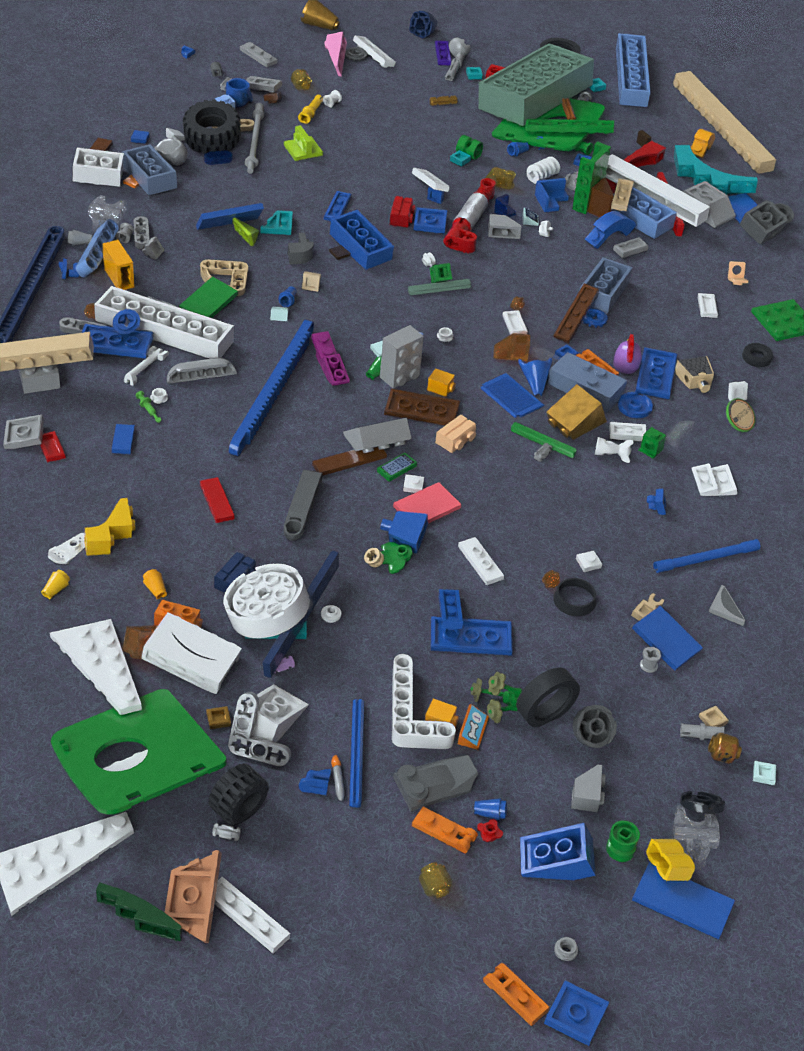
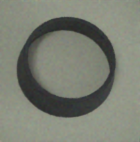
M568 578L559 583L553 600L556 607L563 613L571 616H584L591 613L596 606V591L589 582L583 579ZM567 586L581 587L587 590L593 599L586 605H572L560 597L559 590Z

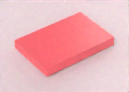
M438 482L394 502L393 507L397 511L428 514V523H431L460 509L461 503Z

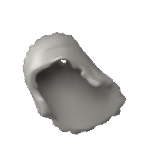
M175 135L172 138L163 139L154 147L173 166L182 165L188 158L186 147Z

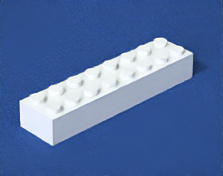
M113 286L94 304L95 321L113 327L115 315L122 310L131 309L138 313L141 320L140 328L136 330L153 332V340L209 359L221 358L234 342V325ZM128 318L126 320V323H124L126 327H128V323H130Z

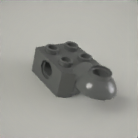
M766 200L746 212L739 225L756 242L763 244L782 232L784 226L794 219V212L788 205L783 203L774 204Z

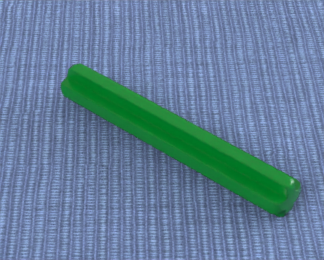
M514 422L511 427L512 432L541 445L548 443L552 446V450L570 458L576 455V448L517 422Z

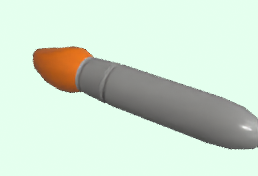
M335 755L332 757L331 765L333 767L336 795L342 801L345 796L341 770L342 764L338 756Z

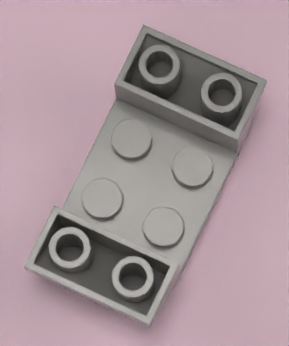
M706 181L682 191L710 206L708 218L705 222L714 228L734 219L736 216L728 195Z

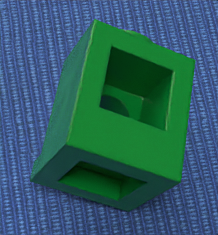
M450 263L433 265L429 268L432 283L452 280Z
M651 427L643 434L641 447L638 451L654 459L663 450L666 435Z

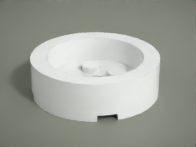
M284 564L258 566L255 568L256 571L246 576L244 573L240 575L227 588L224 595V607L233 628L239 634L249 638L272 637L289 630L305 616L309 608L310 599L304 581L295 568Z

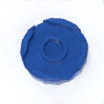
M627 392L621 395L618 401V408L628 417L644 418L652 412L653 403L644 394L641 396L637 392Z

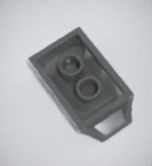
M464 755L417 767L403 765L397 773L393 774V778L411 812L423 806L426 807L470 793L478 771L469 755Z

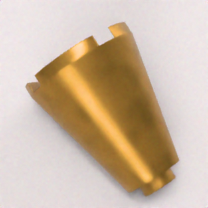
M308 0L302 12L304 17H301V22L329 30L339 27V18L320 1Z

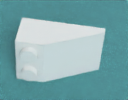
M273 684L257 694L259 707L252 736L277 742L309 704ZM250 699L246 701V710L243 711L247 713L249 706L253 705ZM243 717L239 719V726L247 729L249 721Z

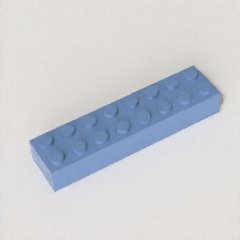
M618 33L616 59L619 105L648 107L650 83L646 38L642 35Z

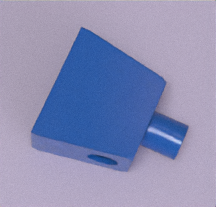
M398 511L393 521L383 518L380 529L389 532V542L409 545L412 548V552L417 553L428 527V514Z

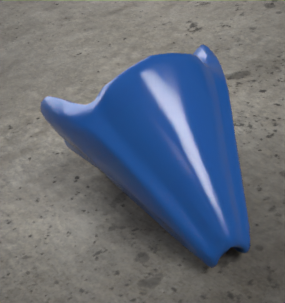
M552 358L546 361L533 360L528 363L518 359L520 368L534 396L537 394L542 396L552 366Z

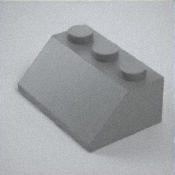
M407 418L343 432L355 451L363 450V453L374 451L373 447L377 446L379 450L390 448L389 444L392 443L395 446L404 445L405 440L411 439Z

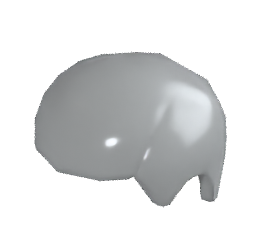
M453 38L449 43V50L454 57H456L457 53H463L465 57L471 51L470 45H466L464 39Z

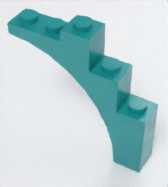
M675 145L674 161L677 176L692 177L694 185L706 181L726 195L756 193L757 177L737 176L718 171L699 160L692 152L690 145Z

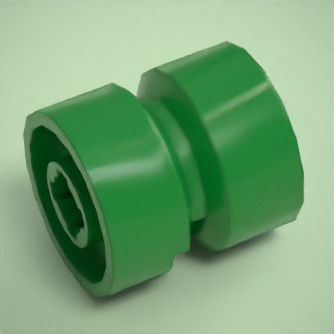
M462 135L457 142L456 152L460 150L470 155L471 159L476 160L481 156L484 145L479 140Z
M618 821L612 825L606 851L613 860L626 862L634 857L640 838V831L637 826L629 821Z

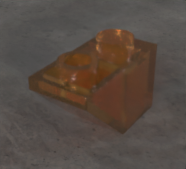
M513 333L494 345V358L528 361L530 335Z

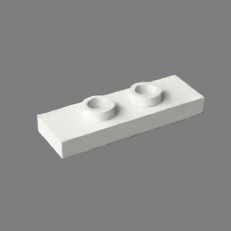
M476 537L459 542L458 547L486 585L504 579L503 573Z

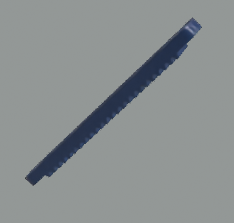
M52 226L47 230L0 318V343L11 342L17 329H19L30 304H32V300H34L55 256L61 248L65 238L63 227Z

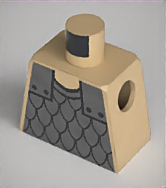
M707 356L677 360L675 374L689 389L699 388L702 393L710 390L714 372Z

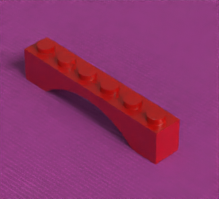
M650 141L630 156H627L624 161L635 167L656 165L664 159L666 147ZM606 178L614 194L617 183Z

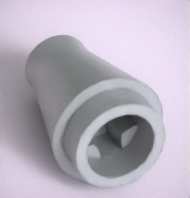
M76 230L68 231L67 242L72 244V246L89 244L92 239L91 234Z

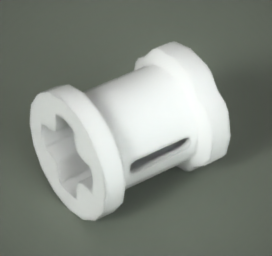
M337 90L323 97L324 105L328 107H333L336 102L339 103L342 100V96Z

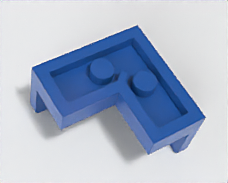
M565 178L537 181L535 196L544 212L559 211L557 202L568 201L569 196L565 191Z

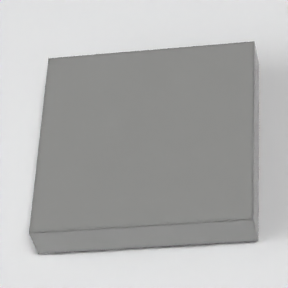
M43 415L6 421L4 449H16L42 444Z

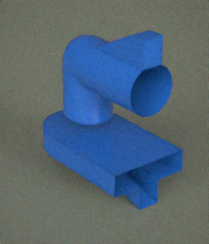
M67 259L59 262L62 279L66 278ZM78 263L73 264V270L68 269V277H80L76 271Z
M331 769L309 770L306 778L300 780L299 789L302 792L327 795Z

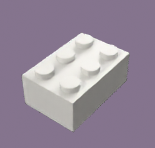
M77 148L73 163V181L120 187L124 153Z

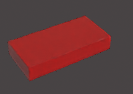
M56 432L44 433L40 447L47 463L65 459L66 456Z

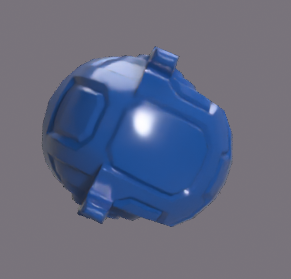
M234 78L226 82V95H229L235 101V107H242L248 101H253L250 85L246 80Z

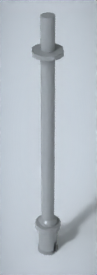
M257 103L253 111L255 122L250 156L245 159V165L248 167L247 172L250 174L258 166V159L255 156L260 121L264 118V105L262 103Z

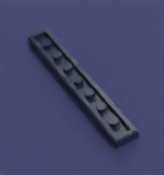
M330 552L307 589L310 603L305 616L295 626L278 636L263 661L265 677L272 678L339 567V552Z

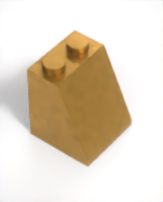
M577 384L546 412L549 424L554 428L557 426L563 436L566 438L569 436L573 440L607 422L602 403Z

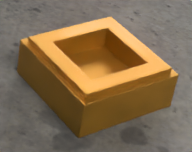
M228 706L206 709L209 729L231 726Z

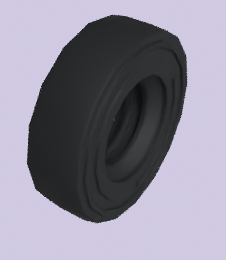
M751 343L744 347L742 357L751 366L765 367L771 363L773 352L764 344ZM752 353H760L763 357H755Z

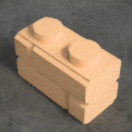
M459 415L437 431L435 443L451 453L457 449L461 450L466 442L474 440L476 424L471 420H467L463 415Z

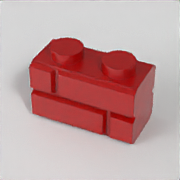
M395 197L389 225L408 228L409 223L413 221L416 205H413L412 198Z

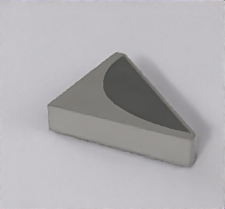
M721 585L709 612L743 626L745 623L743 615L725 586Z

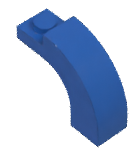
M611 211L601 216L593 224L595 228L585 240L597 249L616 231L621 232L625 236L629 235L636 227V223L620 211Z

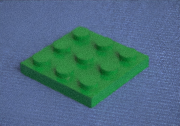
M794 299L754 307L751 310L752 314L776 341L804 335V310Z

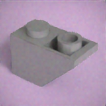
M596 765L575 779L572 789L571 809L598 812L599 805H603L605 792H601V787L604 788L605 774H602V765Z

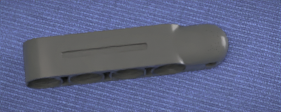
M303 470L284 523V536L288 540L296 541L303 535L306 528L305 524L308 522L311 514L310 509H313L315 496H317L320 489L319 483H322L323 473Z

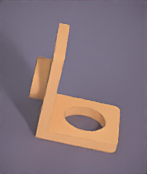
M729 262L728 280L733 282L734 285L748 283V280L744 278L745 262ZM736 265L741 267L739 274H734L732 271Z

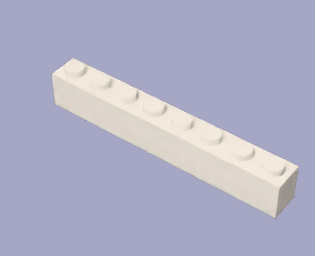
M613 154L609 156L606 178L615 183H618L619 178L634 181V188L676 211L677 217L695 227L707 220L710 206Z

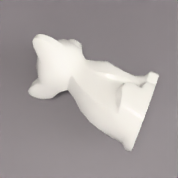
M598 437L595 455L603 456L604 454L617 453L622 461L629 463L630 446L633 444V440H626L618 445Z

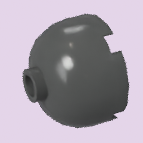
M600 705L583 707L576 713L573 719L572 728L574 736L587 747L600 748L609 744L613 740L617 728L616 721H614L611 715L612 712Z

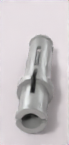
M457 53L456 57L452 60L451 66L445 75L446 80L453 81L465 58L463 53Z

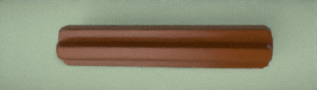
M563 98L562 106L567 120H575L576 117L569 98Z

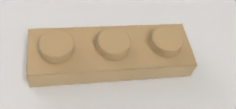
M618 179L611 209L627 211L634 181Z

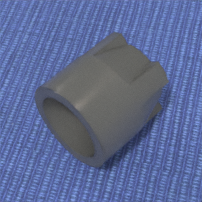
M213 62L210 65L212 75L222 76L221 64Z

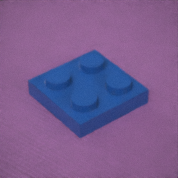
M416 207L414 230L445 234L447 210Z
M564 981L545 1018L544 1024L589 1046L608 1008L609 1002L570 982Z

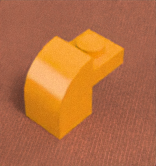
M699 129L696 132L691 146L695 156L704 157L707 149L710 150L715 140V134L703 129Z

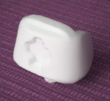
M542 221L539 227L540 235L549 237L550 230H553V227H551L549 221Z

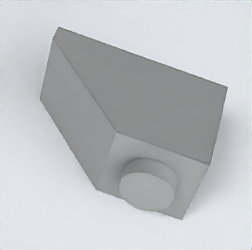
M490 214L488 224L489 237L520 239V224L506 215Z

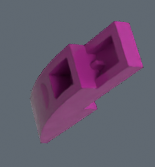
M329 332L312 334L311 339L316 349V358L329 383L332 386L350 383L341 356L337 354Z

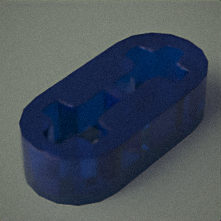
M230 151L207 152L204 154V162L208 165L227 164L233 161V154Z

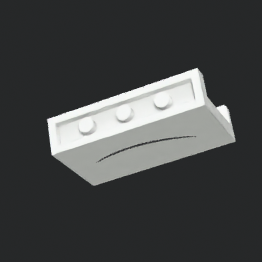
M168 612L144 645L141 659L206 691L217 694L223 679L234 662L239 660L242 648Z

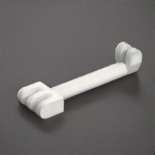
M152 346L149 349L148 357L125 375L124 383L130 381V385L134 386L137 383V374L156 359L163 361L169 355V352Z

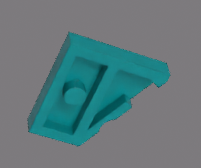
M277 210L267 220V224L261 226V233L291 235L293 211Z

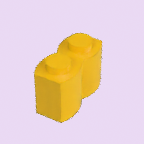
M651 839L646 853L650 862L657 867L660 876L667 881H690L695 870V864L691 857L684 853L680 842L676 839Z

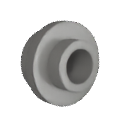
M563 937L556 942L554 952L559 959L571 961L578 954V946L572 938ZM562 948H568L570 952H566Z

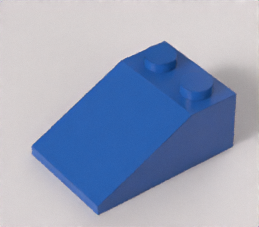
M585 823L520 837L522 877L577 880L595 876L593 838Z

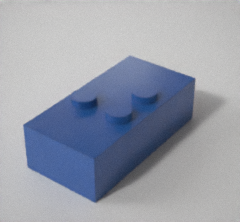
M358 210L331 219L330 235L347 249L364 269L367 270L392 260L394 246Z

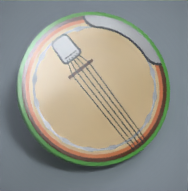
M740 398L733 399L728 403L726 415L730 424L740 432L751 430L755 425V414L749 403Z

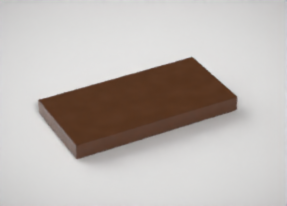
M391 389L384 415L446 426L457 417L460 401Z

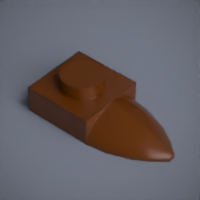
M281 91L269 92L263 95L264 101H269V103L278 102L277 100L282 98Z

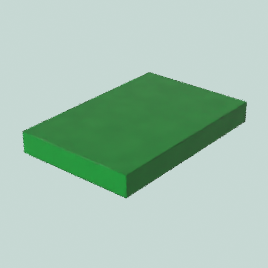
M212 276L181 303L179 308L213 318L238 295V291Z

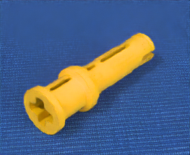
M316 95L309 106H305L302 112H300L298 120L301 123L308 124L311 118L315 116V111L323 102L321 95Z

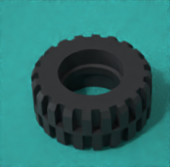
M213 99L212 101L204 100V102H197L195 105L190 106L183 116L185 142L191 149H195L198 153L203 152L206 155L208 153L216 155V153L224 154L225 151L229 152L232 147L234 148L241 138L240 116L237 110L229 103L225 104L224 101L220 100L219 102Z

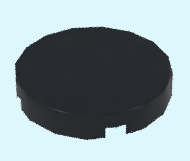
M691 791L682 793L680 798L681 806L696 812L721 813L725 808V801L712 793L700 791L697 795H692Z

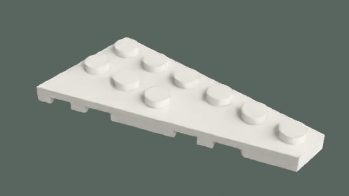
M111 619L50 633L51 639L60 646L62 652L67 653L71 658V662L88 680L95 684V688L106 696L107 701L120 715L142 710L137 690Z
M127 812L1 852L0 884L11 916L26 904L36 900L38 896L47 890H51L79 871L81 867L90 861L92 862L97 859L100 854L134 834V829Z

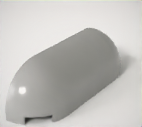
M223 358L176 364L170 369L167 375V383L234 375L237 372L233 364Z

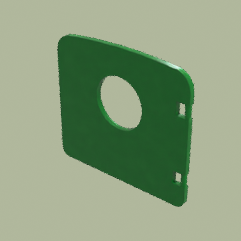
M569 99L576 117L575 120H600L605 112V107L602 104ZM562 103L536 119H548L558 116L566 117ZM503 119L492 132V136L499 140L526 142L528 145L547 147L559 151L575 149L590 134L588 132L545 133L544 131L533 133L525 131V125L522 126Z
M160 689L139 697L142 710L120 715L115 708H112L65 727L52 736L51 745L62 767L75 786L98 812L107 815L123 812L132 808L133 805L143 801L146 802L192 782L200 776L222 769L227 765V759L223 752L169 690ZM119 742H137L148 750L145 759L141 763L123 771H107L101 769L95 763L96 757L103 749ZM202 767L204 768V769H202V770H200V771H197V772H195V773L193 772V771H195V770H197V769H200V768H202ZM137 795L140 796V797H137V798H135V799H133V800H130V801L128 800V799H130V798H132V797H135V796H137Z

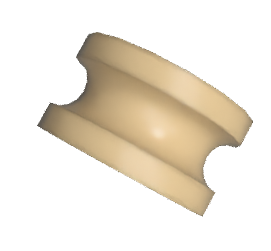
M370 548L366 551L364 560L371 567L375 568L383 563L384 555L377 548Z

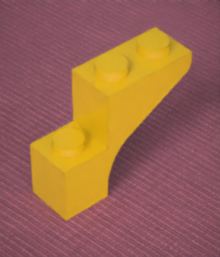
M122 498L118 501L105 523L96 527L85 528L84 544L86 556L110 554L111 546H114L115 539L132 538V531H135V519H131L133 517L132 506H129L127 498Z

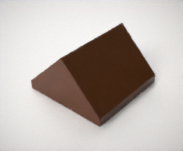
M606 178L601 179L594 185L591 191L588 213L597 217L611 212L614 195Z

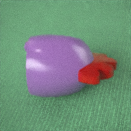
M630 334L628 340L618 346L614 355L613 365L621 373H634L641 364V348L634 342L633 334Z

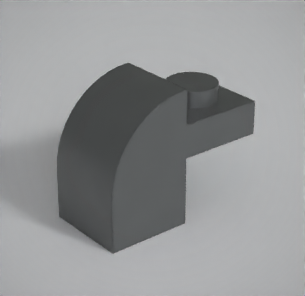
M299 233L298 243H288L289 264H304L313 258L314 242H309V239H306L305 233Z

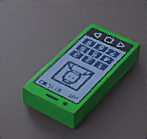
M403 453L378 467L377 472L390 482L417 467V462L406 453Z

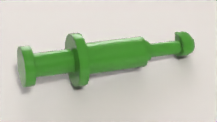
M143 391L137 392L135 396L141 400L140 406L145 407L150 416H154L155 421L160 423L161 418H158L156 415V410L151 405V399L149 397L145 398Z

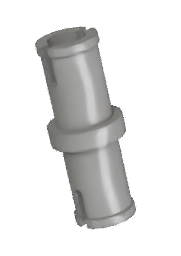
M681 723L680 737L699 738V740L703 741L704 738L711 739L712 736H716L718 733H724V727L705 726L704 723H700V725Z

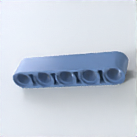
M108 219L96 230L76 266V271L81 277H87L98 268L103 259L102 243L113 241L119 228L114 220Z

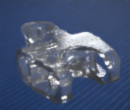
M101 195L93 200L88 208V217L92 219L93 223L92 230L96 232L108 219H112L117 224H120L127 209L126 201L119 200L115 204L106 203V196Z
M677 805L671 829V839H676L680 842L684 853L688 854L693 860L695 870H701L705 867L710 849H718L720 840L719 823L715 813H706L704 820L701 822L692 821L686 816L685 807Z

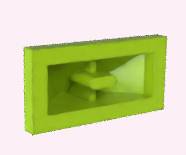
M233 218L235 230L250 246H254L259 230L237 218Z

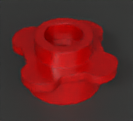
M491 819L487 823H479L477 825V830L480 832L483 841L490 842L503 836V831L499 830L496 820Z

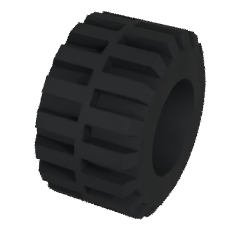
M246 763L239 764L227 771L217 781L211 791L208 803L229 825L235 826L249 819L261 807L267 797L269 783L250 765Z

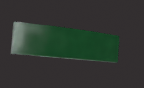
M99 882L96 889L97 902L115 906L116 916L134 920L135 930L181 942L182 926L165 912L129 892Z

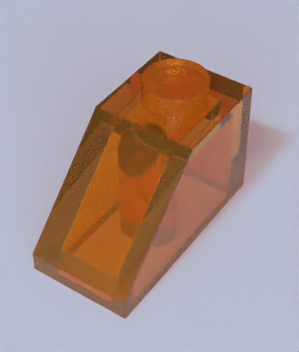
M158 625L127 626L122 651L129 653L132 658L141 659L144 645Z

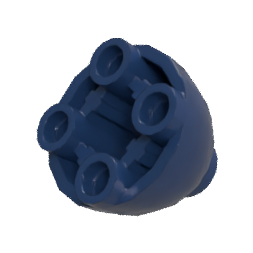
M416 11L410 19L409 31L420 38L429 37L437 27V20L427 11Z

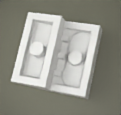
M710 464L692 467L701 496L737 495V488L728 464L711 468Z

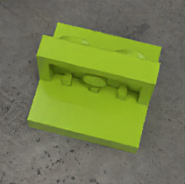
M301 125L295 126L294 140L284 141L285 148L295 161L323 156L321 148L312 136H308Z

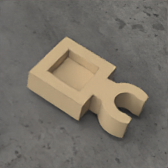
M653 593L650 595L648 602L644 599L633 610L631 616L640 621L657 607H662L664 600L661 599L660 602H655L653 599L656 594Z

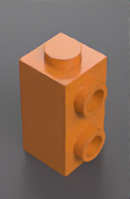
M161 600L154 612V627L156 628L168 612L200 628L202 627L203 619H200L199 609Z

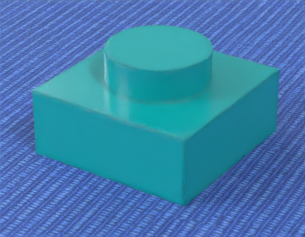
M480 67L466 68L468 80L482 79L483 74Z
M600 78L593 79V84L589 88L593 92L606 90V84Z
M459 150L450 156V161L462 167L471 161V156Z

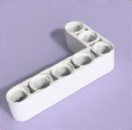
M406 654L397 655L394 658L392 681V742L398 747L451 748L454 744L456 731L453 724L449 722L413 720V661Z

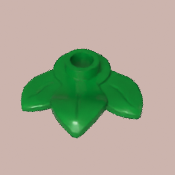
M388 542L381 545L383 550L381 553L384 555L382 564H388L390 574L402 570L413 554L412 548L406 544L399 545L395 542Z

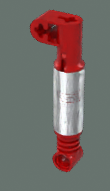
M482 179L478 190L464 204L454 219L453 226L443 240L446 247L464 253H473L475 251L477 235L470 231L487 208L489 200L494 198L496 182L493 179Z

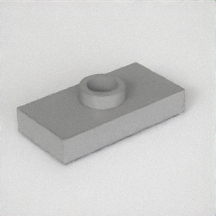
M638 237L614 245L613 250L624 258L647 251L648 245Z

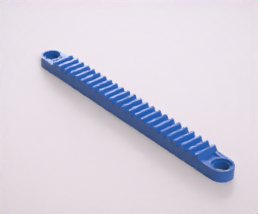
M303 321L233 436L229 446V454L239 456L245 445L251 444L256 431L259 430V426L264 422V417H267L269 408H272V404L277 400V395H280V391H282V387L287 383V379L290 378L292 370H295L297 362L300 361L302 354L305 353L307 346H309V339L314 330L313 321Z

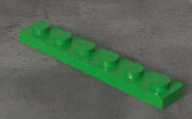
M527 119L525 131L533 133L544 131L545 133L588 132L590 134L614 133V121Z

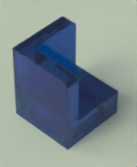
M508 194L496 198L494 213L506 215L510 218L516 215V211L508 206Z

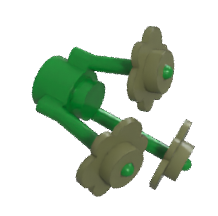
M496 672L494 676L490 677L488 682L489 689L481 688L482 680L480 678H477L476 683H473L470 688L475 702H478L481 693L503 697V702L508 706L501 707L500 702L491 699L490 704L487 705L488 716L495 723H500L503 712L517 711V699L522 692L521 688L506 685L504 683L506 675L500 672Z

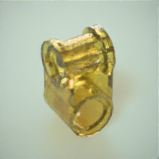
M494 167L486 176V178L493 179L497 187L508 190L515 187L513 182L516 174L514 171Z

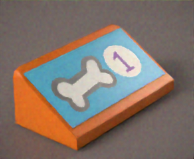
M469 704L459 734L458 744L478 750L489 716Z

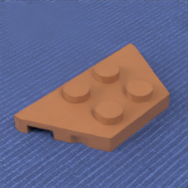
M219 850L213 851L212 855L201 860L197 858L186 866H179L171 870L165 913L180 924L183 930L204 943H209L222 855Z

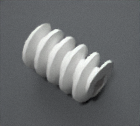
M547 157L530 165L527 168V177L536 184L537 181L545 180L558 174L560 164L554 157Z

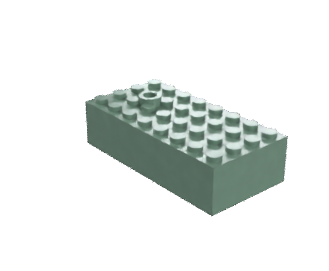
M549 43L480 81L478 109L524 126L527 119L538 118L560 105L563 98L570 99L592 86L594 59Z

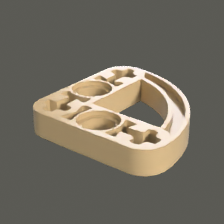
M203 260L201 262L200 273L204 282H207L212 277L210 274L232 275L231 284L228 286L238 291L237 296L245 293L248 276V265L246 263L222 260Z

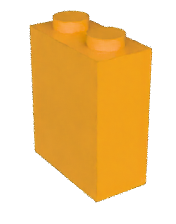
M119 240L102 243L104 270L115 287L122 290L134 288L133 261Z

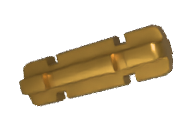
M456 96L430 98L431 106L437 104H457Z

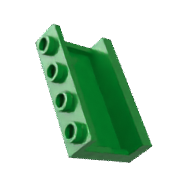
M596 142L592 159L585 157L580 159L572 206L573 210L583 214L588 212L592 187L606 177L611 146Z

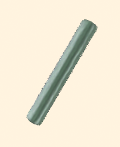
M469 279L413 285L408 287L409 295L467 289L471 287V282Z

